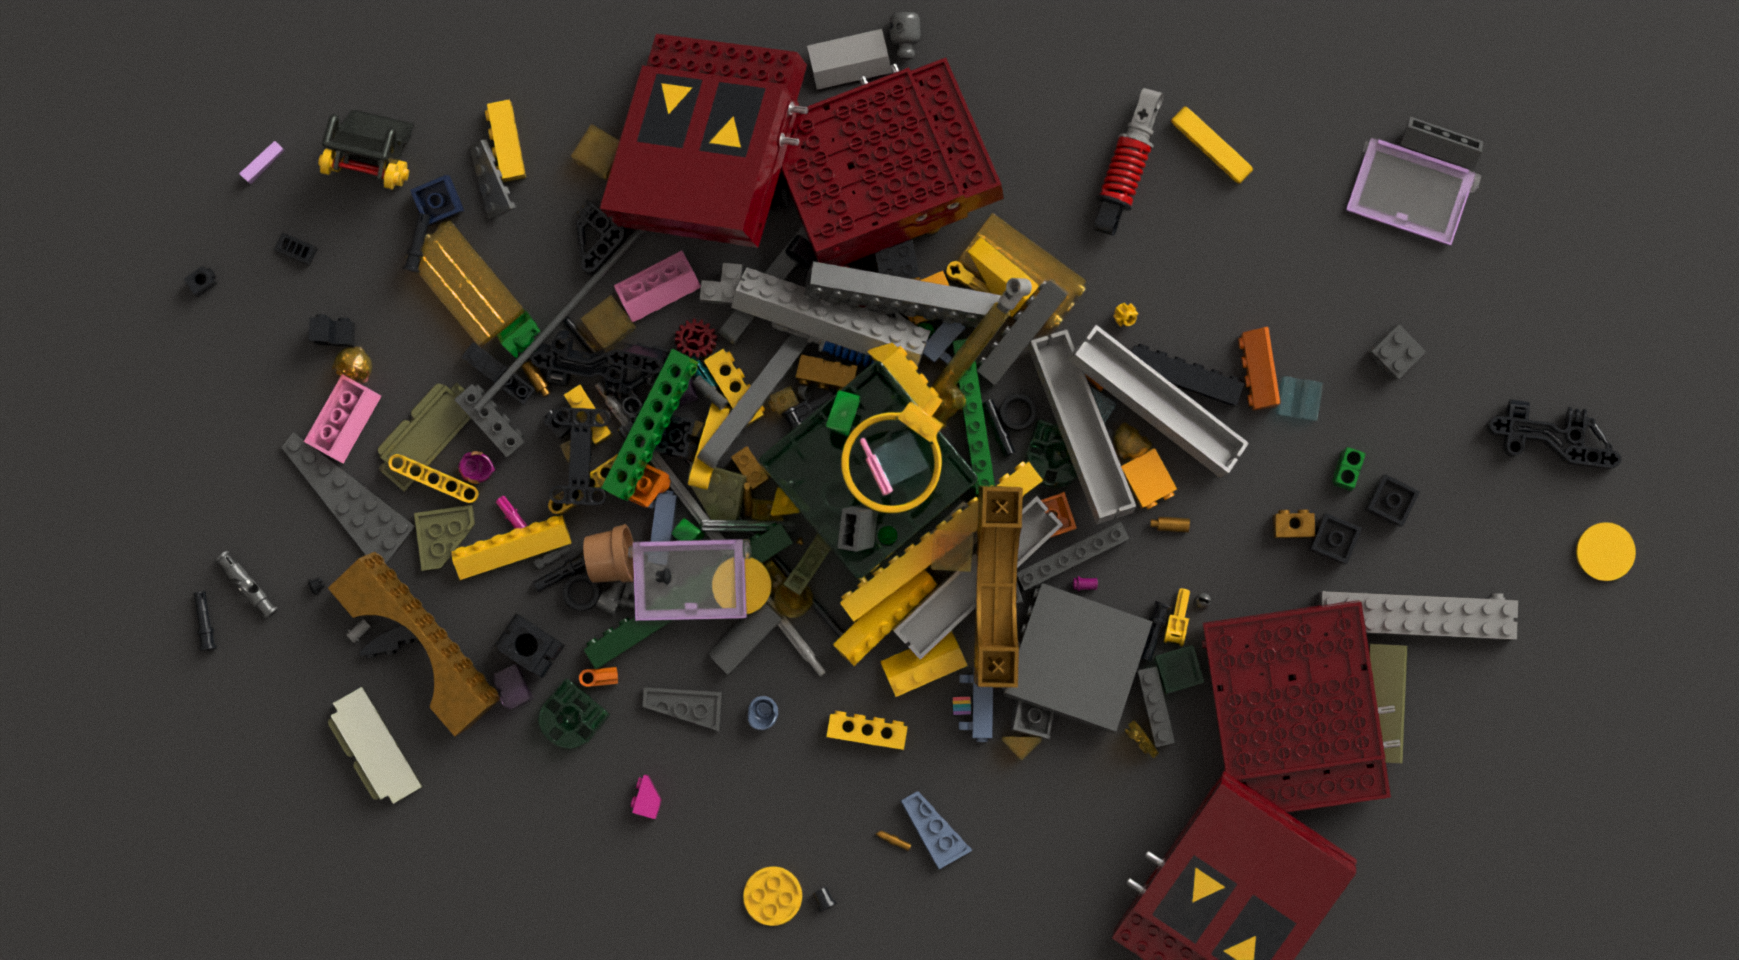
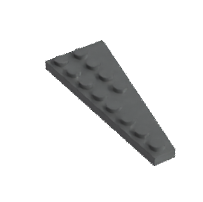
M293 432L281 448L364 554L368 555L376 552L383 557L387 565L416 526Z

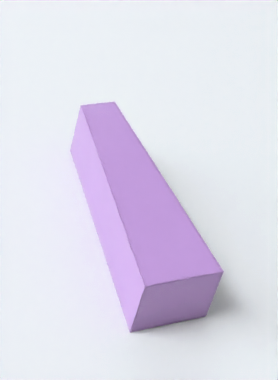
M274 141L239 174L248 183L252 184L285 150Z

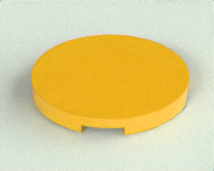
M1599 523L1589 527L1581 535L1576 545V558L1579 566L1585 573L1596 580L1611 581L1624 576L1631 569L1635 560L1636 549L1632 537L1624 528L1613 523Z
M745 556L747 614H750L760 609L768 600L771 592V578L766 567L760 561L753 557ZM735 557L724 561L717 568L713 577V594L722 608H737Z
M774 866L765 867L755 872L747 881L743 896L744 905L749 915L757 922L769 926L782 925L790 921L797 914L802 902V889L797 878L788 870Z

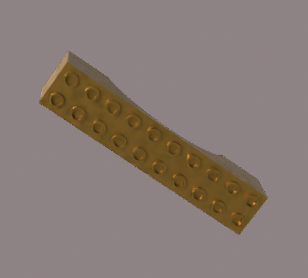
M979 486L974 683L978 687L1018 688L1019 645L1016 620V582L1019 540L1022 529V487Z
M372 552L359 558L328 587L353 618L362 615L384 616L399 622L419 639L427 651L434 673V693L430 708L454 736L469 729L501 700L497 690L487 683L485 676L475 669L472 661L463 655L460 647L451 641L447 632L439 627L434 617L422 607L420 600L409 592L408 586L402 583L397 578L396 572L385 564L381 555Z

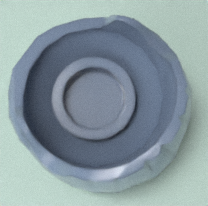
M759 696L753 699L748 707V722L750 726L758 730H766L776 723L779 714L776 703L767 696Z

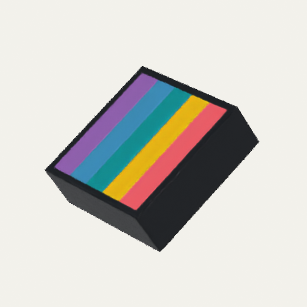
M952 696V716L972 715L971 696Z

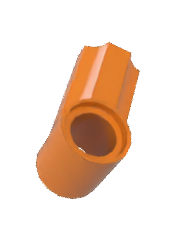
M617 667L583 670L579 675V681L585 687L618 684ZM588 672L592 673L594 677L590 684H586L583 681L584 674Z

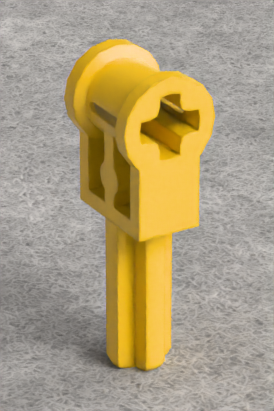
M953 261L948 264L946 274L950 280L958 281L974 291L991 293L987 285L964 269L960 262ZM956 267H958V272L960 274L955 273L954 275H952L951 268L955 269Z
M1181 588L1178 591L1174 615H1169L1164 643L1173 642L1182 647L1184 645L1189 619L1185 618L1190 591Z

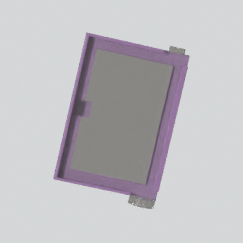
M1371 138L1370 141L1366 140L1362 150L1366 153L1346 211L1451 246L1469 192H1476L1481 175L1374 138Z
M750 539L633 542V546H629L628 555L629 558H633L635 621L747 618L745 559L751 558ZM665 568H668L671 571V582L668 585L664 582L658 583L656 581V578H659V576H656L657 571H664Z

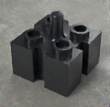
M672 415L670 423L664 429L661 441L656 445L654 451L663 455L677 456L681 459L694 461L698 450L696 441L697 438L701 439L705 424L695 419L680 418Z

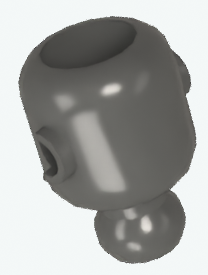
M914 12L894 13L890 17V28L888 30L890 32V41L892 44L899 45L897 51L898 59H913L915 57L913 44H917L921 38L920 17Z

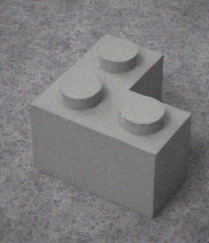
M723 263L721 282L702 280L700 301L702 303L732 305L735 290L742 278L743 266L741 264Z

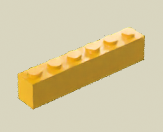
M563 515L553 516L540 523L535 522L527 527L517 528L503 535H495L485 541H477L467 547H459L451 552L452 561L459 579L462 580L571 544V539Z
M922 571L860 617L833 646L846 660L855 666L937 586V583L928 572Z

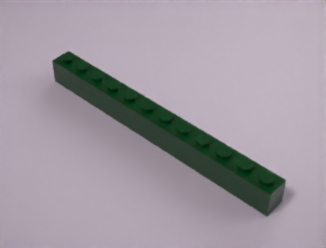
M774 522L766 528L767 532L763 535L757 533L750 538L751 542L744 545L745 556L753 557L763 563L793 544L794 541L782 523L777 525ZM727 553L717 559L718 563L713 567L709 564L700 570L702 574L695 577L692 575L684 580L686 584L679 588L676 585L668 590L669 595L665 598L659 596L651 601L653 605L646 610L685 609V603L699 604L713 595L712 582L717 568L727 559L735 557V553L730 556ZM626 617L619 622L620 626L615 630L611 627L602 633L604 637L598 641L594 638L586 643L587 648L584 649V652L595 669H598L673 620L635 621V617L632 619Z

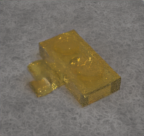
M1132 721L1128 725L1132 731L1126 728L1125 733L1129 738L1134 739L1136 743L1140 742L1138 747L1144 754L1149 753L1152 758L1156 757L1159 754L1142 728L1135 721Z

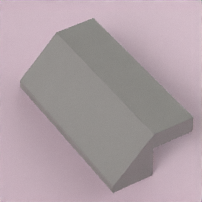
M882 29L807 46L817 90L857 81L862 76L871 78L892 73Z

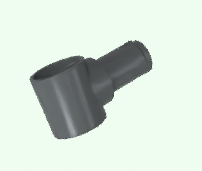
M614 581L610 590L602 593L596 607L613 616L621 601L620 594L626 583Z

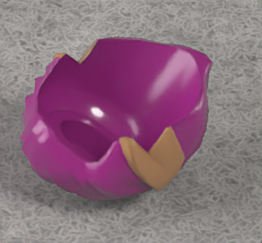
M468 452L458 463V469L462 478L474 484L485 482L495 471L493 463L483 452Z

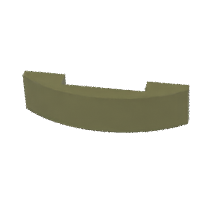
M824 523L783 586L800 596L839 538V531Z

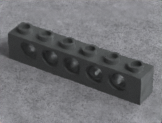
M1120 521L1017 572V580L1024 592L1129 540V537Z

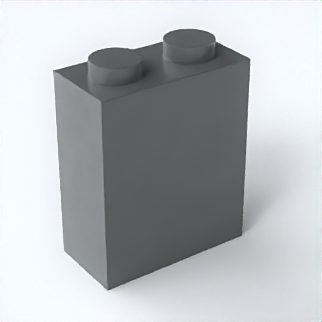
M865 505L842 508L837 548L856 552L874 547L878 511Z

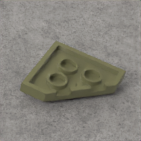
M692 461L690 464L688 481L694 461ZM715 467L707 490L691 486L711 520H739L744 484L747 476Z
M473 505L414 513L421 570L427 571L443 568L452 556L451 552L459 547L475 526Z

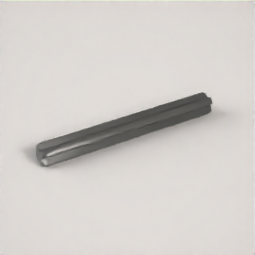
M702 520L700 522V529L702 532H767L766 528L776 522L777 525L782 523L787 532H795L796 525L794 521Z

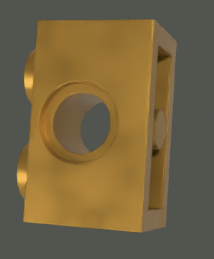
M747 446L731 456L741 473L747 476L746 480L753 491L769 481L768 476Z
M1278 510V514L1273 515L1274 538L1315 537V513H1309V510H1297L1298 513H1290V510ZM1292 518L1299 522L1297 529H1293L1289 525V521Z

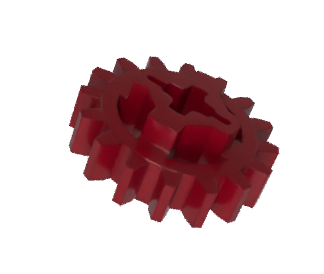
M693 319L692 323L686 320L685 326L680 325V331H676L675 336L677 338H675V344H678L677 351L682 350V354H688L690 358L694 356L696 361H699V356L706 359V353L712 354V348H716L715 341H717V335H714L715 329H709L710 323L704 325L702 319L699 323H696V319ZM687 333L688 336L683 340L684 335ZM707 339H709L708 344L704 346V343L707 342Z

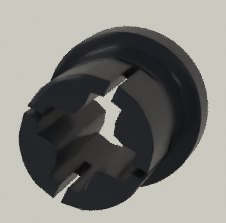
M827 887L813 893L819 906V912H823L837 904L836 900L832 899Z

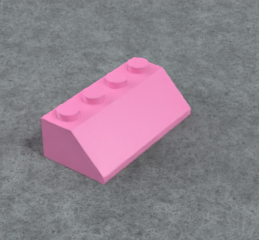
M680 251L617 283L614 287L631 321L635 322L677 301L679 298L693 293L701 288V285L683 251Z
M342 374L304 442L344 463L379 402L381 395Z

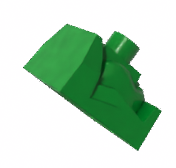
M525 311L498 333L497 337L500 343L517 358L518 352L522 353L535 340L534 336L538 335L540 329L530 314Z

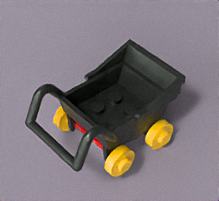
M352 109L342 124H339L338 115L332 114L329 117L322 141V146L326 149L318 160L320 173L330 175L331 171L340 172L341 168L377 175V180H384V188L393 190L395 185L402 187L404 181L408 179L409 169H407V162L400 161L399 159L404 143L409 142L414 123ZM352 155L374 159L377 160L379 166L351 160Z

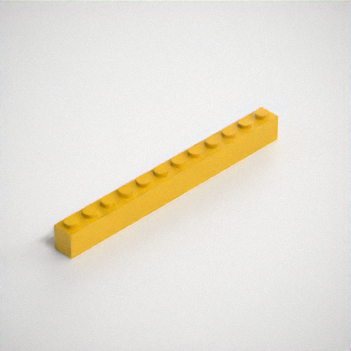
M1022 462L1014 468L1016 472L1009 476L1007 473L998 480L1000 484L997 486L1022 487L1024 496L1042 483L1043 480L1030 462L1026 464ZM977 497L967 503L969 507L962 511L960 508L951 515L953 519L949 522L944 520L936 526L937 530L934 533L930 534L928 532L920 538L922 542L918 545L912 544L904 550L906 554L899 558L897 555L888 562L890 566L885 569L881 567L873 573L874 577L871 580L865 579L857 585L859 589L852 593L850 590L841 597L843 601L840 604L854 622L975 533L978 530Z

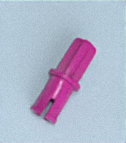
M505 496L497 499L496 503L506 515L505 519H508L515 529L527 526L517 512L518 509L515 510Z

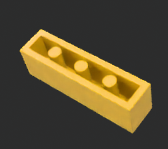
M510 99L487 104L488 110H485L486 120L491 123V128L488 129L490 140H494L495 147H492L494 158L498 159L499 166H496V169L501 171L502 181L507 182L526 178Z

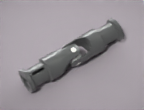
M228 550L223 552L214 562L224 569L225 575L238 587L254 608L257 607L263 614V619L267 620L277 612L278 608L270 603L267 599L268 596L248 576L243 567L230 557V552ZM251 587H253L255 593H250L248 591Z

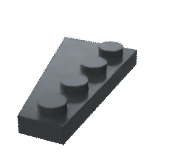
M479 140L470 145L471 156L475 165V172L478 177L480 192L488 219H495L515 209V203L510 202L508 197L510 194L508 187H504L501 181L503 177L501 171L496 169L494 165L496 160L487 140Z
M644 687L642 707L720 731L722 692Z

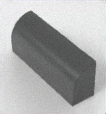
M766 601L760 609L747 614V618H741L709 651L710 657L727 675L731 674L784 617Z

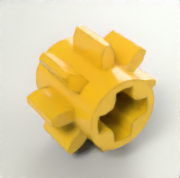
M1123 303L1116 307L1113 317L1120 327L1123 324L1128 327L1136 322L1138 312L1132 303L1128 306Z

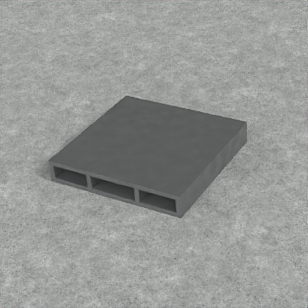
M1042 583L1040 588H1035L1032 597L1035 599L1034 605L1029 606L1026 614L1029 617L1028 623H1023L1020 632L1023 637L1021 642H1018V688L1002 687L1001 689L1004 690L1003 696L1020 700L1023 703L1115 734L1152 621Z

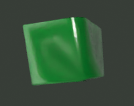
M838 390L826 423V428L848 436L860 402L859 398L861 397Z
M1349 447L1343 449L1332 478V483L1337 487L1352 491L1355 488L1366 453ZM1352 451L1360 454L1361 460L1357 465H1351L1347 461V456ZM1351 470L1354 473L1355 478L1352 483L1347 484L1342 481L1341 474L1343 471Z
M685 518L671 532L678 541L701 540L705 535Z

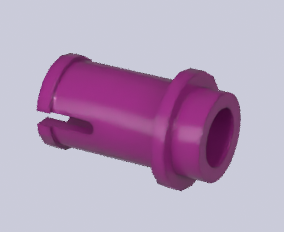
M1080 576L1073 578V590H1077V592L1080 590H1097V578H1080Z

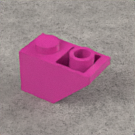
M644 774L643 778L639 777L636 789H639L637 797H633L630 807L633 808L632 813L656 819L662 799L649 775Z

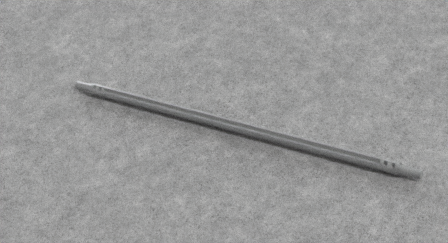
M598 382L595 388L605 399V404L622 426L625 427L628 425L629 419L622 413L621 404L610 393L605 396L604 385ZM645 440L641 442V447L644 445ZM653 451L650 462L655 468L669 475L671 489L699 525L702 520H710L660 454ZM706 532L711 540H726L720 532ZM733 549L720 550L723 555L727 553L730 556L735 553ZM769 596L767 601L784 617L778 624L779 628L803 659L810 663L819 676H822L826 671L814 657L816 655Z

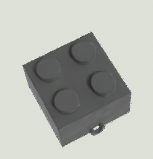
M1400 324L1393 325L1367 353L1378 363L1377 367L1380 370H1384L1393 380L1400 379L1426 351Z

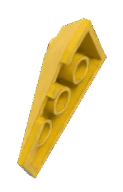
M981 237L968 250L971 259L992 294L1002 295L1006 290L1008 280L1011 278H1025L1031 282L1032 290L1030 294L1023 296L1015 308L1008 311L1007 314L1013 317L1038 290L1039 285Z

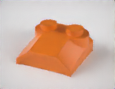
M646 465L644 474L638 480L635 492L629 500L648 508L658 493H663L669 488L671 483L669 475L657 468Z
M1065 492L1041 500L1048 508L1045 513L1048 511L1052 512L1063 524L1050 538L1077 529Z

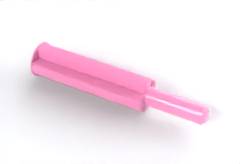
M865 438L860 439V443L867 455L865 460L882 495L890 494L894 490L877 456L872 454Z

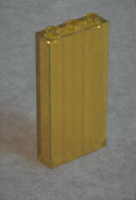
M992 213L959 257L958 262L984 281L968 253V250L981 237L1039 286L1044 280L1047 282L1050 279L1054 280L1069 292L1068 296L1044 324L1049 329H1052L1054 326L1058 328L1064 319L1061 317L1065 310L1069 312L1075 304L1073 299L1076 295L1080 297L1087 288L1084 286L1086 280ZM1037 290L1033 296L1036 297L1040 291ZM1025 303L1021 308L1026 310L1028 306Z
M450 220L442 222L434 234L426 235L422 249L424 257L421 258L419 265L420 273L418 274L478 346L482 348L524 313L525 310Z

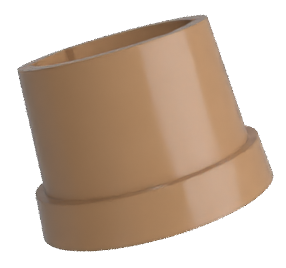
M626 524L614 527L613 530L584 538V560L591 582H634V541Z

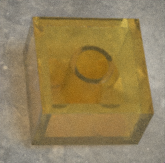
M591 124L571 155V158L576 163L606 180L611 172L620 141Z
M612 295L580 318L603 349L619 342L636 329L633 322Z
M934 530L931 570L971 572L974 532Z

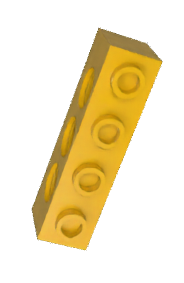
M722 349L705 359L704 363L733 409L750 388V384L745 385L742 380L745 376L741 369L734 367L732 362L735 360L730 351L725 352ZM722 367H730L731 373L728 376L721 375L720 370ZM733 383L741 385L739 392L735 393L730 390ZM763 405L746 427L764 417L763 411H765Z
M835 711V714H830L827 737L904 750L908 728L904 726V722L893 720L892 724L884 723L885 719L873 717V721L865 720L866 716L854 714V718L847 717V712ZM851 721L854 724L853 731L845 732L842 728L843 723ZM865 724H870L873 727V733L869 736L862 733V727ZM885 727H889L892 730V736L889 739L881 736V730Z

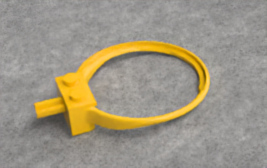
M933 394L923 409L913 402H909L904 411L872 416L861 422L851 432L842 451L841 468L848 489L859 502L879 512L900 513L915 508L930 496L938 483L942 467V456L937 441V434L944 424L932 417L943 402L942 399ZM897 417H899L898 419L929 442H933L931 447L935 461L934 473L927 488L916 499L902 505L887 506L871 501L857 489L850 475L849 455L855 439L864 429L876 422L897 420Z

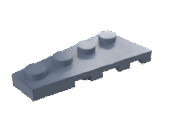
M918 791L900 801L938 870L972 851Z

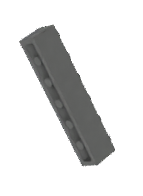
M1050 279L1048 282L1046 280L1042 282L1038 287L1040 291L1038 295L1030 297L1026 302L1028 306L1024 312L1019 311L1014 318L1016 321L1012 327L1007 326L1001 334L1004 336L1000 342L996 340L989 349L992 351L988 357L984 356L977 364L980 366L977 371L994 385L1001 380L1068 296L1069 292L1054 280Z

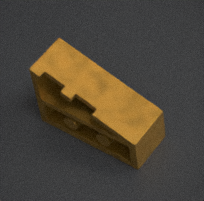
M801 355L796 379L799 380L800 384L809 386L810 383L818 384V388L829 390V387L837 389L836 392L838 390L847 393L853 392L858 366H846L840 362L834 363L820 358Z

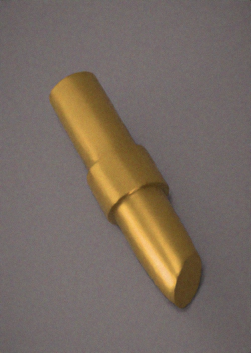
M746 482L743 491L745 516L749 517L752 516L753 497L750 484Z
M882 830L875 833L881 839L889 842V844L896 845L909 851L912 845Z

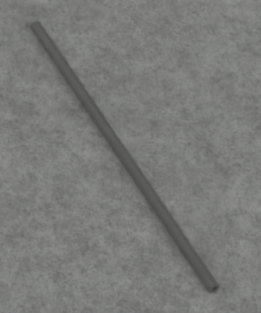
M635 229L473 406L475 411L480 412L645 230Z

